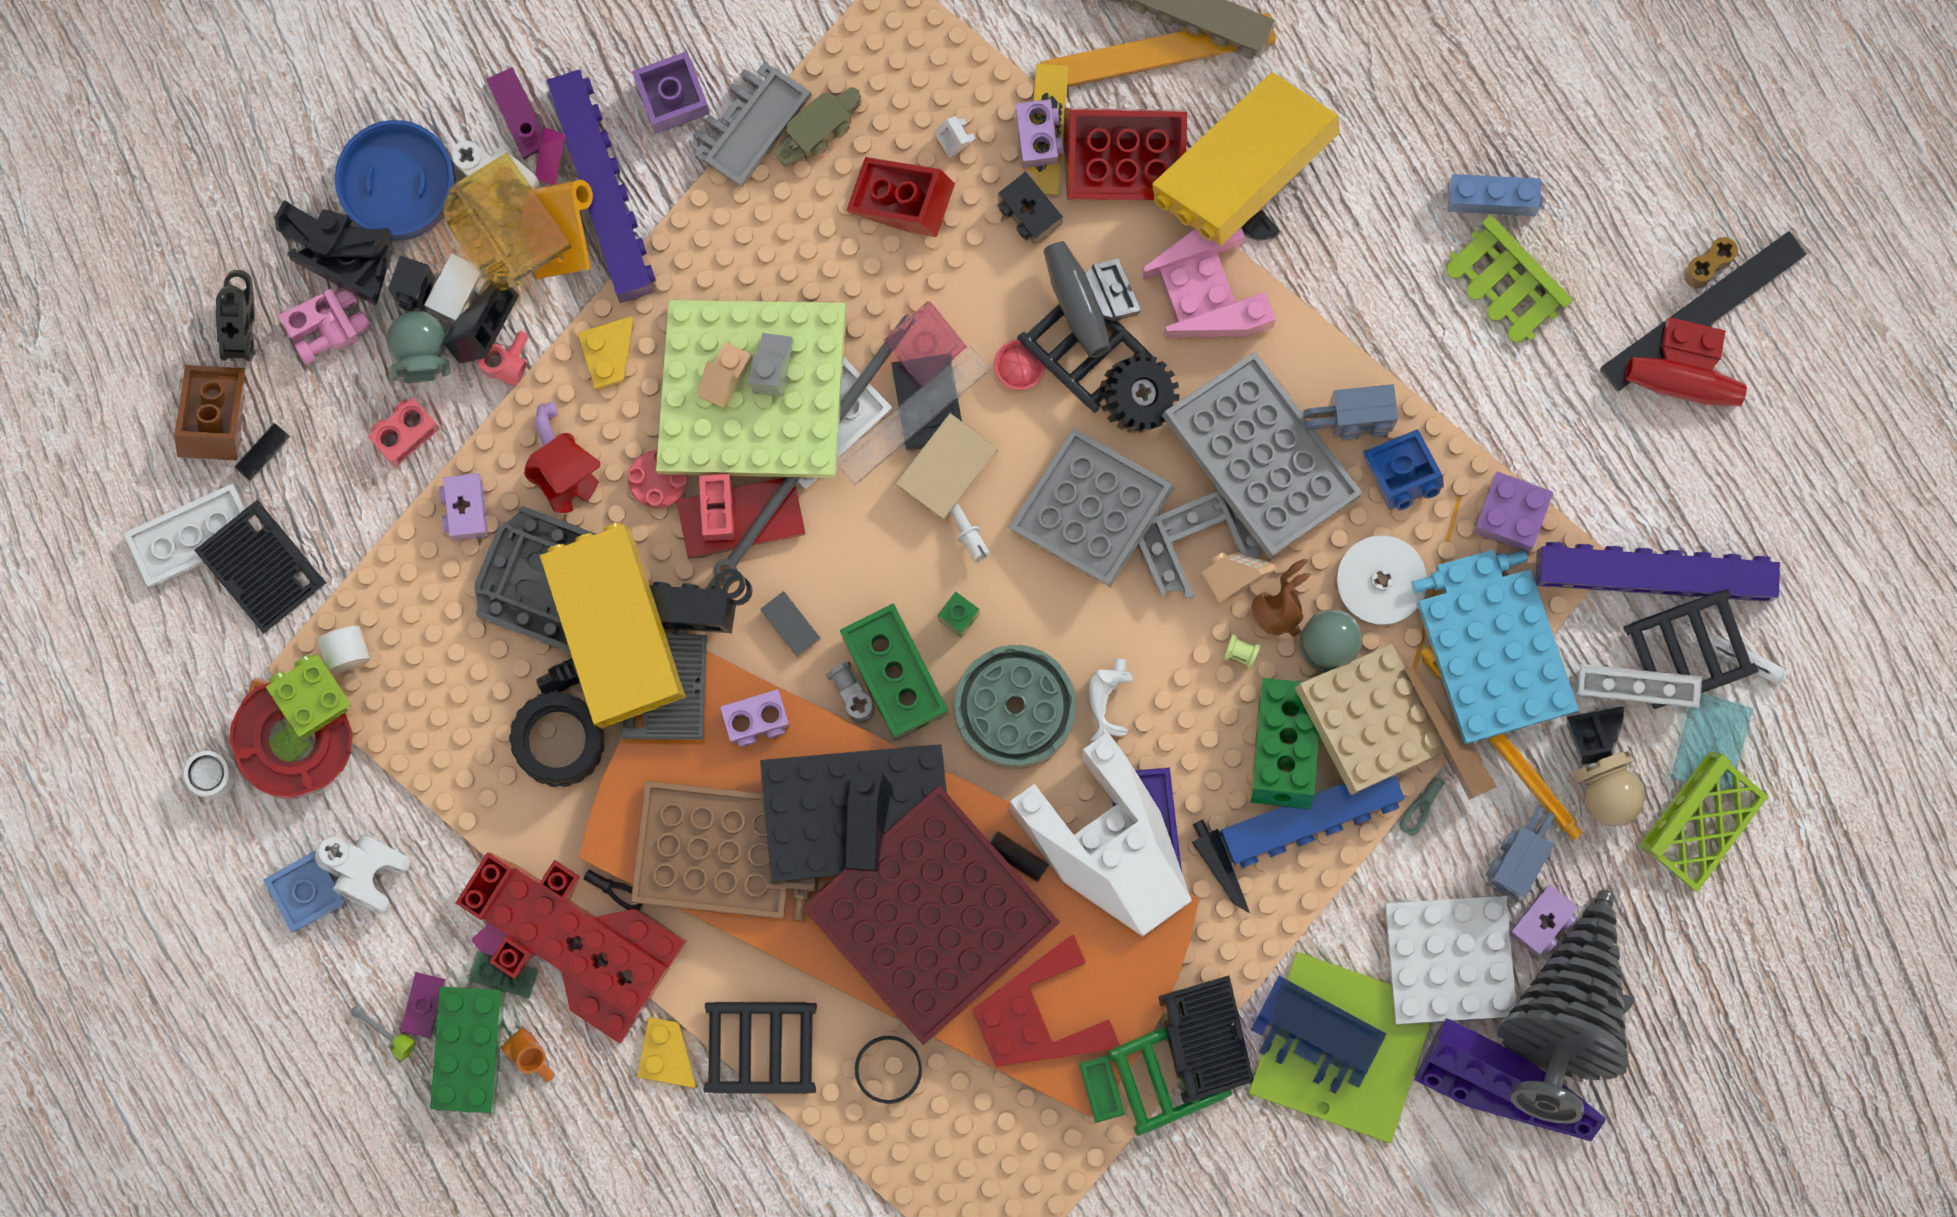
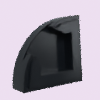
M1263 210L1256 213L1241 227L1243 234L1254 240H1269L1280 235V231Z

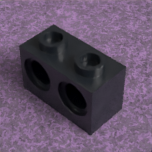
M399 256L388 290L394 300L399 303L398 307L407 311L415 309L424 311V304L431 293L436 278L428 264Z

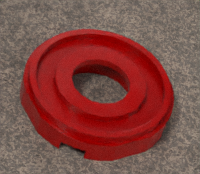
M270 683L256 687L242 700L230 727V745L241 774L258 790L273 797L283 799H298L329 787L344 771L352 751L353 732L346 713L314 733V747L307 757L295 762L284 761L272 752L269 736L274 725L285 717L266 689V686Z

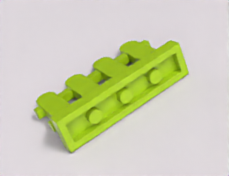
M1490 214L1482 222L1485 230L1481 233L1475 230L1471 234L1474 240L1459 254L1453 251L1449 255L1452 261L1447 265V274L1453 279H1459L1466 274L1473 281L1467 288V294L1472 300H1479L1486 295L1493 302L1488 308V317L1492 321H1500L1505 316L1509 318L1513 323L1508 330V337L1512 342L1519 343L1526 337L1531 341L1536 337L1532 331L1548 316L1554 320L1558 316L1555 310L1559 306L1565 310L1573 303V299ZM1497 243L1505 249L1501 255L1493 247ZM1488 253L1495 261L1478 276L1471 267ZM1517 264L1526 271L1522 276L1514 269ZM1508 274L1515 282L1498 297L1492 288ZM1538 285L1546 292L1543 297L1534 290ZM1529 295L1536 303L1519 318L1512 310Z

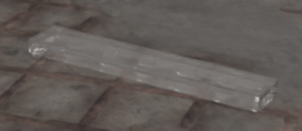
M970 346L837 460V466L854 485L858 484L988 373L990 367Z

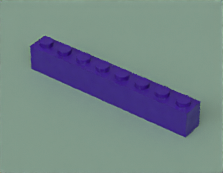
M580 69L547 79L579 180L586 181L593 193L592 204L588 209L619 303L654 293L651 283L656 282L651 264L644 265L642 256L647 255L642 237L636 239L633 229L638 228L634 212H627L624 202L630 200L625 185H618L615 175L621 173L616 158H609L607 148L612 147L607 130L600 131L598 122L603 121L598 103L592 105L589 95L594 94L589 77L583 79Z
M1547 542L1546 546H1542L1537 550L1535 583L1536 586L1689 597H1704L1728 589L1730 591V598L1734 600L1772 602L1779 598L1780 562H1773L1771 557L1754 556L1752 560L1741 559L1739 554H1724L1723 558H1714L1712 553L1695 552L1693 556H1684L1682 551L1665 550L1664 554H1655L1653 549L1636 548L1634 552H1625L1623 547L1606 546L1605 550H1595L1591 544H1576L1575 548H1566L1564 543Z

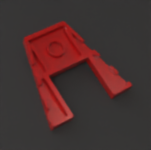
M1074 934L972 1009L996 1067L1108 1051L1120 1045L1109 1019L1052 1043L1029 986L1085 963Z

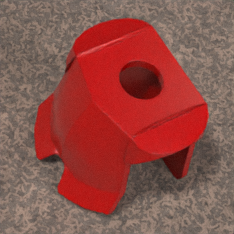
M562 433L530 455L524 469V476L528 481L539 486L554 512L569 513L574 510L571 502L573 497L577 496L585 502L595 492L599 481L592 472L601 466V462L576 444L575 438L571 433Z

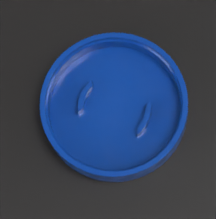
M387 120L362 129L345 145L336 165L335 188L340 204L358 228H388L391 232L388 240L402 241L427 233L445 217L454 199L456 175L446 148L432 132L413 122Z

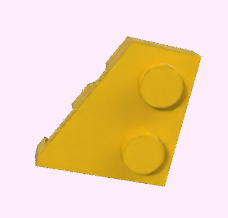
M632 316L578 333L596 391L625 381L632 328H634Z

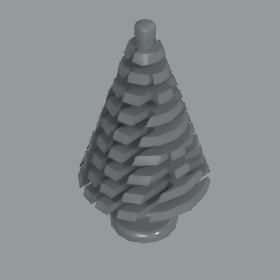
M1609 890L1598 891L1595 899L1596 904H1590V906L1586 907L1582 914L1583 918L1575 922L1573 930L1567 933L1561 946H1558L1552 954L1551 960H1548L1540 970L1541 974L1538 973L1530 983L1531 987L1524 991L1519 998L1520 1001L1512 1007L1509 1015L1503 1019L1497 1029V1035L1503 1039L1501 1043L1506 1048L1527 1059L1537 1067L1547 1070L1544 1082H1520L1512 1089L1510 1095L1511 1102L1518 1109L1541 1120L1569 1124L1582 1119L1584 1114L1583 1102L1574 1093L1562 1088L1565 1076L1572 1077L1573 1073L1585 1080H1601L1600 1076L1606 1079L1617 1078L1618 1075L1622 1076L1627 1072V1068H1629L1628 1051L1626 1050V1021L1623 1016L1625 1010L1624 1000L1621 998L1623 996L1622 981L1620 980L1622 974L1621 966H1619L1618 962L1620 952L1619 947L1613 945V943L1617 944L1618 938L1615 927L1617 923L1616 912L1611 909L1615 895Z

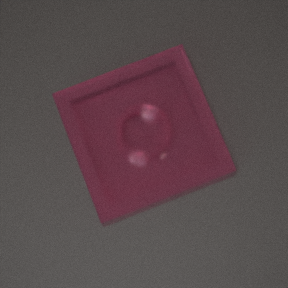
M930 301L924 303L884 339V342L921 386L929 382L967 348L965 343Z

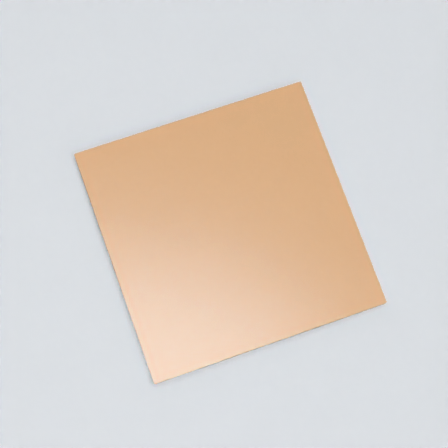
M855 0L788 76L811 92L812 96L801 111L822 93H831L836 98L843 91L849 89V87L859 89L862 103L851 114L852 123L849 124V131L841 138L837 139L834 137L827 143L828 148L816 158L812 156L808 160L803 157L786 168L774 155L776 149L787 138L786 129L742 188L709 166L643 240L647 255L642 256L645 266L651 264L656 282L651 283L654 293L619 303L612 279L610 278L518 382L517 386L510 391L269 665V671L273 675L281 671L287 674L296 668L295 662L308 654L311 657L318 654L323 661L316 641L317 638L340 628L360 626L371 660L357 668L331 674L352 706V709L347 711L346 715L353 732V743L484 856L487 852L495 854L522 867L540 880L547 872L553 860H557L580 876L571 901L594 916L627 910L616 903L608 894L603 893L601 889L583 879L586 872L590 869L606 879L633 886L579 859L587 821L603 775L621 739L623 721L602 728L605 746L599 765L583 781L578 784H571L568 787H550L547 784L537 782L518 765L516 758L512 754V747L509 742L512 721H514L518 710L528 700H532L537 695L542 694L536 679L549 673L548 669L554 665L569 660L572 655L571 653L479 619L476 616L478 606L477 595L475 594V581L497 528L504 522L507 523L512 519L522 506L596 534L603 532V528L610 524H625L632 530L649 585H653V582H665L670 584L671 587H681L682 584L688 583L699 586V589H705L714 577L713 568L719 560L727 559L733 550L688 559L677 501L663 508L648 507L634 498L628 485L627 473L634 461L644 453L658 448L669 300L846 303L844 357L860 374L865 370L902 317L909 314L900 327L905 329L912 318L914 319L913 324L870 382V385L889 403L893 410L837 461L836 478H818L806 490L798 482L796 483L806 535L750 546L736 567L749 580L753 592L747 603L736 606L732 634L689 631L687 634L707 635L708 652L899 748L942 744L945 771L1009 803L1035 784L1073 835L1112 808V799L1083 763L1081 757L1083 749L1094 742V740L1091 741V738L1098 730V724L1089 702L1090 679L1098 670H1114V658L1126 659V671L1132 673L1133 680L1129 683H1119L1116 689H1113L1112 693L1108 695L1109 699L1105 706L1106 712L1104 717L1108 723L1128 729L1129 732L1125 736H1110L1126 755L1134 770L1170 767L1182 875L1188 892L1199 897L1191 940L1173 991L1229 975L1237 1010L1239 1011L1447 762L1444 754H1441L1397 774L1396 778L1405 799L1398 803L1400 808L1383 815L1382 811L1379 810L1371 813L1372 819L1364 823L1354 825V822L1350 821L1342 824L1344 830L1329 836H1326L1325 831L1314 835L1315 841L1298 847L1297 842L1285 846L1287 852L1271 858L1266 853L1257 857L1258 863L1242 868L1240 864L1232 865L1250 911L1248 913L1232 903L1198 850L1194 848L1192 841L1199 837L1192 824L1203 819L1209 832L1216 829L1220 832L1224 828L1282 807L1250 803L1259 692L1262 678L1305 682L1323 674L1322 671L1314 669L1305 662L1300 652L1299 640L1306 623L1311 617L1323 610L1329 609L1346 612L1357 621L1362 631V646L1356 659L1392 644L1404 667L1412 669L1417 647L1422 641L1423 621L1419 609L1417 608L1406 619L1390 625H1374L1358 619L1345 607L1338 593L1337 572L1342 558L1354 544L1365 538L1381 535L1391 536L1406 542L1414 548L1424 563L1427 577H1430V573L1436 572V567L1440 564L1441 559L1447 563L1493 549L1495 555L1500 553L1508 555L1521 551L1472 533L1492 477L1496 471L1517 479L1519 478L1238 247L1218 254L1234 300L1238 302L1265 292L1275 317L1273 328L1247 337L1218 336V338L1187 337L1165 339V327L1177 322L1160 276L1156 275L1143 280V268L1195 228L1190 225H1184L1176 215L1168 210L1164 211L1159 208L1154 200L1067 199L1064 133L1059 195L1045 194L1063 216V223L1036 245L1030 239L1025 241L1016 230L1018 224L1012 217L1007 219L999 210L997 204L1000 203L998 201V193L1024 172H1027L1032 179L1037 178L1028 168H1023L1016 118V103L1034 101L1035 81L937 0ZM954 116L957 119L964 118L967 122L963 127L967 135L973 133L976 139L957 155L948 158L934 132L948 118ZM865 157L938 168L955 183L937 237L906 232L850 214L846 211ZM1024 205L1023 214L1029 212L1032 215L1033 207L1028 209ZM1064 241L1084 272L1093 264L1119 258L1141 311L1137 316L1117 321L1157 358L1156 363L1163 361L1167 364L1164 369L1166 372L1173 371L1175 376L1171 377L1172 383L1178 382L1179 388L1174 389V394H1180L1179 401L1253 352L1257 353L1302 414L1304 410L1309 408L1329 406L1334 390L1394 384L1398 421L1393 431H1388L1389 435L1371 437L1370 433L1359 434L1358 439L1343 441L1341 436L1333 437L1332 428L1315 430L1363 494L1269 559L1262 550L1256 558L1273 563L1277 569L1236 597L1221 603L1218 602L1202 571L1211 566L1209 560L1223 552L1227 556L1238 552L1225 522L1172 543L1194 594L1191 598H1184V592L1166 591L1165 596H1161L1138 546L1109 588L1012 532L1009 526L1073 428L1173 484L1174 489L1157 516L1218 491L1167 422L1162 423V426L1140 433L1139 431L1134 433L1127 432L1128 428L1121 430L1116 427L1118 421L1111 423L1107 419L1111 415L1109 411L1103 412L1100 407L1096 413H1093L1047 368H1045L1041 380L1035 386L1026 390L1007 388L998 380L994 372L993 363L997 351L1007 342L1017 340V336L1024 331L1028 333L1059 304L1051 286L1043 252L1049 245ZM632 316L634 328H632L625 381L596 391L578 333ZM1062 316L1036 341L1048 354L1072 332L1065 316ZM1106 327L1109 338L1113 333ZM1078 342L1057 362L1070 374L1089 356ZM1121 342L1079 383L1090 394L1094 393L1100 387L1101 381L1107 379L1104 376L1106 371L1112 369V365L1132 357L1134 353ZM950 353L962 422L998 448L996 454L958 503L970 525L980 528L979 534L987 549L991 552L990 556L983 561L979 556L980 562L974 563L965 544L959 542L958 536L961 531L950 513L943 521L896 486V482L923 448L906 451L891 362ZM1139 388V390L1135 392L1137 398H1143V396L1146 395L1147 392L1144 391L1145 389L1141 390ZM1105 399L1100 402L1101 406L1106 405ZM550 401L555 403L558 411L556 417L549 418L555 438L562 433H571L575 438L576 444L601 462V466L592 472L599 481L595 492L585 502L577 496L573 497L571 502L574 510L569 513L554 512L539 486L531 483L524 476V469L528 458L532 453L543 447L535 427L537 407L542 403L547 404ZM1418 429L1443 475L1444 487L1433 498L1426 499L1422 496L1413 500L1412 505L1407 509L1397 510V508L1389 510L1377 488L1376 480L1364 459L1363 452ZM479 473L483 479L489 537L453 541L449 533H444L442 516L447 515L446 504H441L439 486H444L443 477ZM688 475L687 487L680 499L700 495L699 476L704 475ZM730 476L732 488L784 478ZM1457 496H1462L1450 542H1445ZM462 501L461 507L456 509H458L461 514H464L465 508L470 506H468L465 501ZM1549 503L1535 545L1529 553H1526L1528 561L1509 566V570L1501 573L1505 577L1531 569L1536 582L1537 550L1542 546H1546L1547 542L1564 543L1566 548H1575L1576 544H1591L1595 550H1605V548ZM1303 559L1308 560L1297 573L1287 579L1290 583L1298 575L1304 573L1311 574L1306 581L1293 589L1302 606L1303 619L1298 624L1301 632L1294 637L1289 633L1278 636L1267 634L1258 626L1252 616L1251 604L1254 598L1261 592H1266L1271 596L1277 595L1281 589V575L1295 562ZM722 566L720 568V572L730 568L728 566ZM1377 573L1378 577L1374 583L1376 585L1381 584L1383 588H1386V583L1390 580L1389 577H1383L1381 573ZM739 581L731 584L728 593L737 590ZM746 585L743 593L733 600H739L745 595ZM1537 586L1553 634L1590 590ZM1433 588L1426 590L1423 599L1431 597ZM1439 589L1437 590L1436 596L1444 594L1443 590ZM783 591L821 638V640L798 657H796L760 611L763 606ZM955 591L980 609V615L962 638L939 622L937 616ZM892 603L895 604L948 708L949 714L897 741H894L840 634V629ZM664 629L665 634H672L674 630ZM1427 633L1421 651L1430 645ZM1233 634L1237 636V639L1253 645L1256 643L1261 644L1252 669H1248L1246 664L1236 660L1223 659ZM883 639L875 641L872 645V648L877 652H883L889 647V643ZM1024 645L1039 649L1050 655L1066 672L1075 692V719L1065 744L1054 756L1045 762L1025 769L1001 768L982 760L966 745L956 723L955 696L961 677L972 662L992 649L1001 646ZM1420 654L1415 671L1438 678L1431 668L1426 665L1427 661H1425V665L1422 663L1423 656ZM850 662V671L859 683L863 692L873 702L874 714L870 720L864 723H857L849 717L845 707L846 704L832 679L828 680L826 677L828 672L840 664ZM891 666L886 671V675L891 679L899 678L903 673L902 669L898 666ZM581 683L559 692L572 694L574 697L583 700L587 705ZM907 692L901 695L899 701L905 706H910L916 701V696ZM1011 698L1007 702L1006 707L1012 714H1018L1024 709V703L1019 698ZM857 701L855 703L856 709L853 712L858 710L860 714L864 713V706L867 703L861 704L860 701ZM552 712L541 717L534 724L529 735V746L535 759L541 764L553 768L565 767L577 760L583 752L586 741L585 731L580 721L565 712ZM1320 736L1315 794L1344 783ZM617 888L612 889L620 899L628 904H638L631 902V893ZM644 904L640 909L687 941L651 999L708 1048L709 1013H706L705 1002L817 1003L816 1014H813L812 1082H815L816 1093L763 1095L905 1217H1067L1135 1135L1133 1127L1137 1124L1122 1080L1117 1087L1125 1115L1095 1123L1093 1115L1089 1117L933 1037L925 1045H922L903 1022L678 908ZM605 953L600 954L604 959L607 957ZM631 970L621 972L626 978L633 982L634 978L630 976L632 974ZM1177 1002V1003H1178V1007H1179L1180 1016H1182L1181 1010H1180V1006H1179V1002ZM1166 1007L1153 1031L1164 1027V1021L1169 1020ZM721 1014V1059L738 1074L739 1014ZM752 1014L751 1081L769 1082L770 1014ZM782 1014L781 1082H800V1014ZM888 1035L897 1036L909 1042L918 1052L922 1064V1076L917 1089L905 1100L892 1104L880 1103L869 1098L861 1090L855 1077V1062L860 1050L869 1041ZM1167 1039L1152 1046L1168 1093L1170 1094L1181 1079L1176 1076L1171 1050ZM882 1040L871 1045L863 1053L858 1071L863 1087L871 1095L884 1100H892L904 1096L912 1089L917 1080L919 1068L917 1058L908 1046L895 1040ZM1141 1052L1131 1066V1071L1147 1118L1149 1119L1160 1104Z

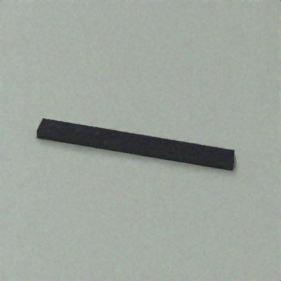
M1788 231L1673 314L1671 318L1710 326L1804 258L1807 253L1791 232ZM1665 321L1600 368L1617 393L1631 383L1625 379L1626 367L1631 357L1665 358L1661 348Z

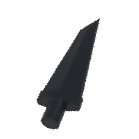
M1203 819L1192 824L1199 837L1192 841L1194 848L1198 850L1232 903L1250 913L1220 837L1219 830L1216 829L1209 832Z

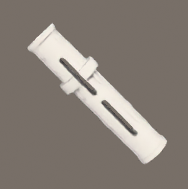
M1707 630L1714 652L1722 658L1721 661L1725 663L1730 661L1739 666L1731 642ZM1747 650L1751 663H1755L1759 669V672L1755 674L1781 686L1788 673V668L1777 665Z

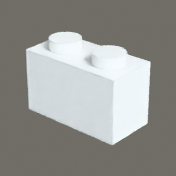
M451 253L424 304L427 311L453 324L472 304L476 294L480 295L484 291L488 281L485 279L486 273L484 269Z

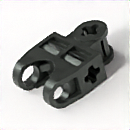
M233 270L227 274L224 285L216 297V327L221 361H227L228 358H242L246 362H252L254 356L252 325L255 321L253 282L247 272ZM233 277L242 278L246 283V288L241 290L231 285L230 279Z

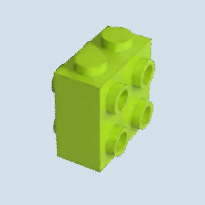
M310 654L302 657L295 662L296 668L287 674L284 671L275 674L268 680L270 684L266 686L268 693L300 741L352 709L351 703L318 654L313 657Z

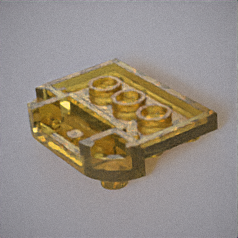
M508 152L457 182L448 190L449 195L445 200L443 211L447 225L483 279L498 290H506L523 284L522 278L572 248L570 242Z

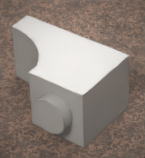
M762 334L759 349L756 354H753L748 381L753 393L783 397L794 342L792 337Z

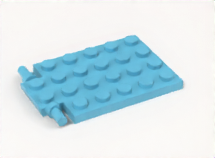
M1494 549L1437 565L1436 572L1430 573V577L1411 582L1414 593L1431 588L1434 590L1442 589L1444 593L1417 602V606L1464 745L1564 717L1579 711L1531 569L1505 577L1501 573L1509 570V566L1527 562L1528 557L1525 550L1508 555L1505 553L1495 555Z

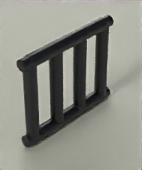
M1058 304L1028 333L1025 331L1017 336V340L1093 413H1096L1101 407L1100 402L1102 401L1099 400V393L1105 392V388L1099 387L1094 393L1090 394L1079 381L1121 342L1134 353V357L1146 355L1147 358L1153 355L1118 321L1111 322V320L1104 319L1106 327L1113 333L1109 337L1111 349L1098 357L1086 358L1069 374L1057 361L1079 342L1073 332L1062 340L1049 354L1036 342L1064 316L1061 306Z
M1728 589L1718 591L1623 626L1627 636L1631 635L1643 670L1657 672L1642 631L1660 626L1677 674L1691 675L1671 623L1675 619L1688 615L1711 676L1702 680L1701 693L1758 673V667L1750 661L1728 602L1731 599L1730 591ZM1714 605L1718 607L1740 666L1722 673L1700 614V610ZM1652 703L1653 709L1667 706L1666 704Z
M705 1002L706 1013H709L708 1082H705L704 1093H816L815 1082H812L813 1014H816L817 1003ZM721 1014H739V1081H720ZM752 1014H770L769 1082L751 1081ZM782 1014H800V1082H781Z

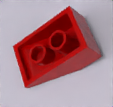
M865 157L846 211L850 214L906 232L937 237L955 183L938 168Z

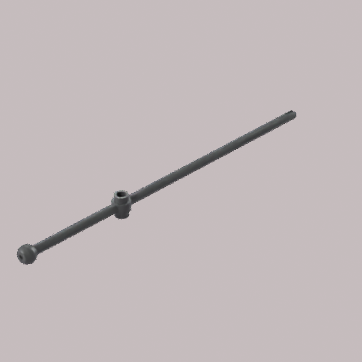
M909 314L902 317L841 401L840 423L913 324L914 319L912 318L905 329L900 327ZM786 477L728 558L719 560L713 568L714 577L705 589H710V586L715 585L716 577L720 573L722 566H728L730 569L737 570V564L801 477ZM728 575V576H726V577L722 580L721 586L725 583V581H726L728 578H730V577H732V576H735V575ZM674 630L672 634H687L689 631Z

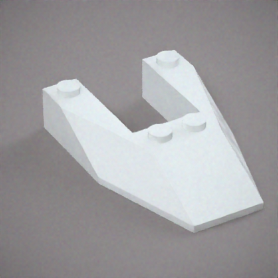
M1107 732L1083 749L1081 760L1116 804L1114 807L1075 835H1073L1035 784L1012 799L1008 811L1063 883L1143 937L1188 905L1192 900L1159 808L1126 755Z

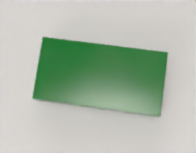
M1109 1056L1079 1063L1095 1123L1125 1115Z

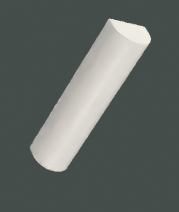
M1580 664L1577 695L1699 708L1702 676Z

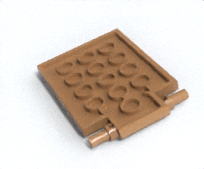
M652 781L645 782L631 897L632 903L784 919L787 889L793 890L792 899H795L793 920L805 922L806 913L801 907L810 899L811 892H817L819 878L771 883L762 793Z

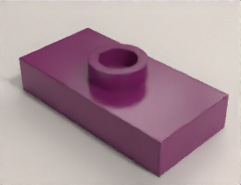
M415 972L400 1029L401 1032L431 1039L438 1014L440 986L445 987L446 979Z

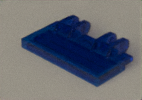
M1278 976L1251 1028L1253 1032L1262 1036L1267 1025L1271 1026L1259 1050V1053L1265 1055L1270 1050L1276 1034L1286 1039L1283 1047L1280 1048L1276 1055L1275 1062L1279 1064L1283 1063L1294 1040L1299 1042L1293 1053L1314 1065L1318 1063L1322 1054L1325 1055L1312 1082L1319 1085L1323 1081L1330 1063L1337 1066L1340 1070L1333 1079L1329 1090L1335 1094L1349 1069L1353 1071L1347 1082L1357 1088L1360 1087L1387 1034L1281 976Z

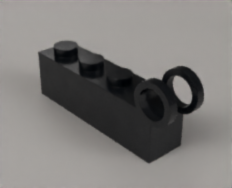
M725 569L720 572L716 577L715 585L710 586V589H699V586L688 583L682 584L681 587H671L670 584L665 582H653V585H650L663 629L732 634L736 606L747 603L753 592L749 580L736 569ZM728 575H735L728 578L721 589L722 580ZM739 581L737 590L728 593L731 584ZM746 585L745 595L739 600H733L743 593Z

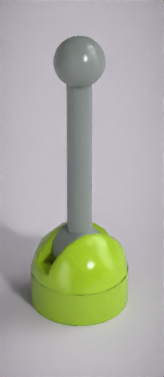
M354 1006L352 1008L351 1014L353 1017H360L390 1041V1051L398 1060L404 1061L414 1050L416 1042L412 1038L404 1034L393 1036L363 1013L361 1006Z

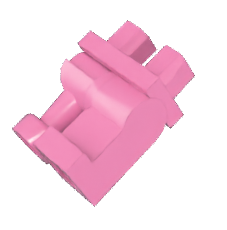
M331 288L325 291L324 294L318 295L278 315L305 365L315 361L314 354L332 347L333 349L341 350L351 343L352 345L360 341L358 335L371 327L363 311L349 318L345 314L344 310L358 303L353 293L345 289L334 293ZM319 330L322 335L307 344L304 337Z

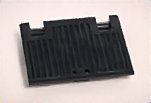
M258 499L194 550L263 634L327 583ZM254 515L264 525L258 532L248 521ZM300 571L310 581L304 588L294 577Z
M1229 975L1158 997L1160 1006H1166L1169 1020L1164 1021L1176 1076L1183 1079L1185 1092H1181L1183 1103L1253 1082L1252 1070ZM1177 1002H1179V1006H1180V1010H1181L1182 1016H1180L1179 1007H1178V1003H1177ZM1194 1073L1196 1074V1079H1197V1083H1198V1088H1197V1085H1196V1080H1195Z

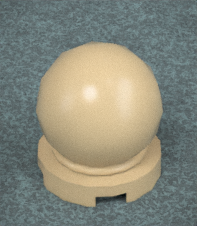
M1629 750L1599 760L1597 765L1589 768L1582 767L1574 771L1573 775L1576 783L1584 782L1587 785L1584 795L1586 807L1595 820L1607 826H1622L1629 824L1640 814L1646 799L1644 786L1637 775L1627 770V765L1633 762Z

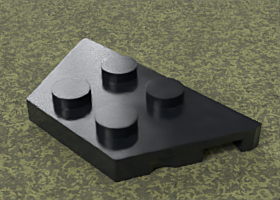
M386 244L379 258H326L315 255L308 248L298 252L293 248L287 254L291 261L376 305L392 251L389 245Z

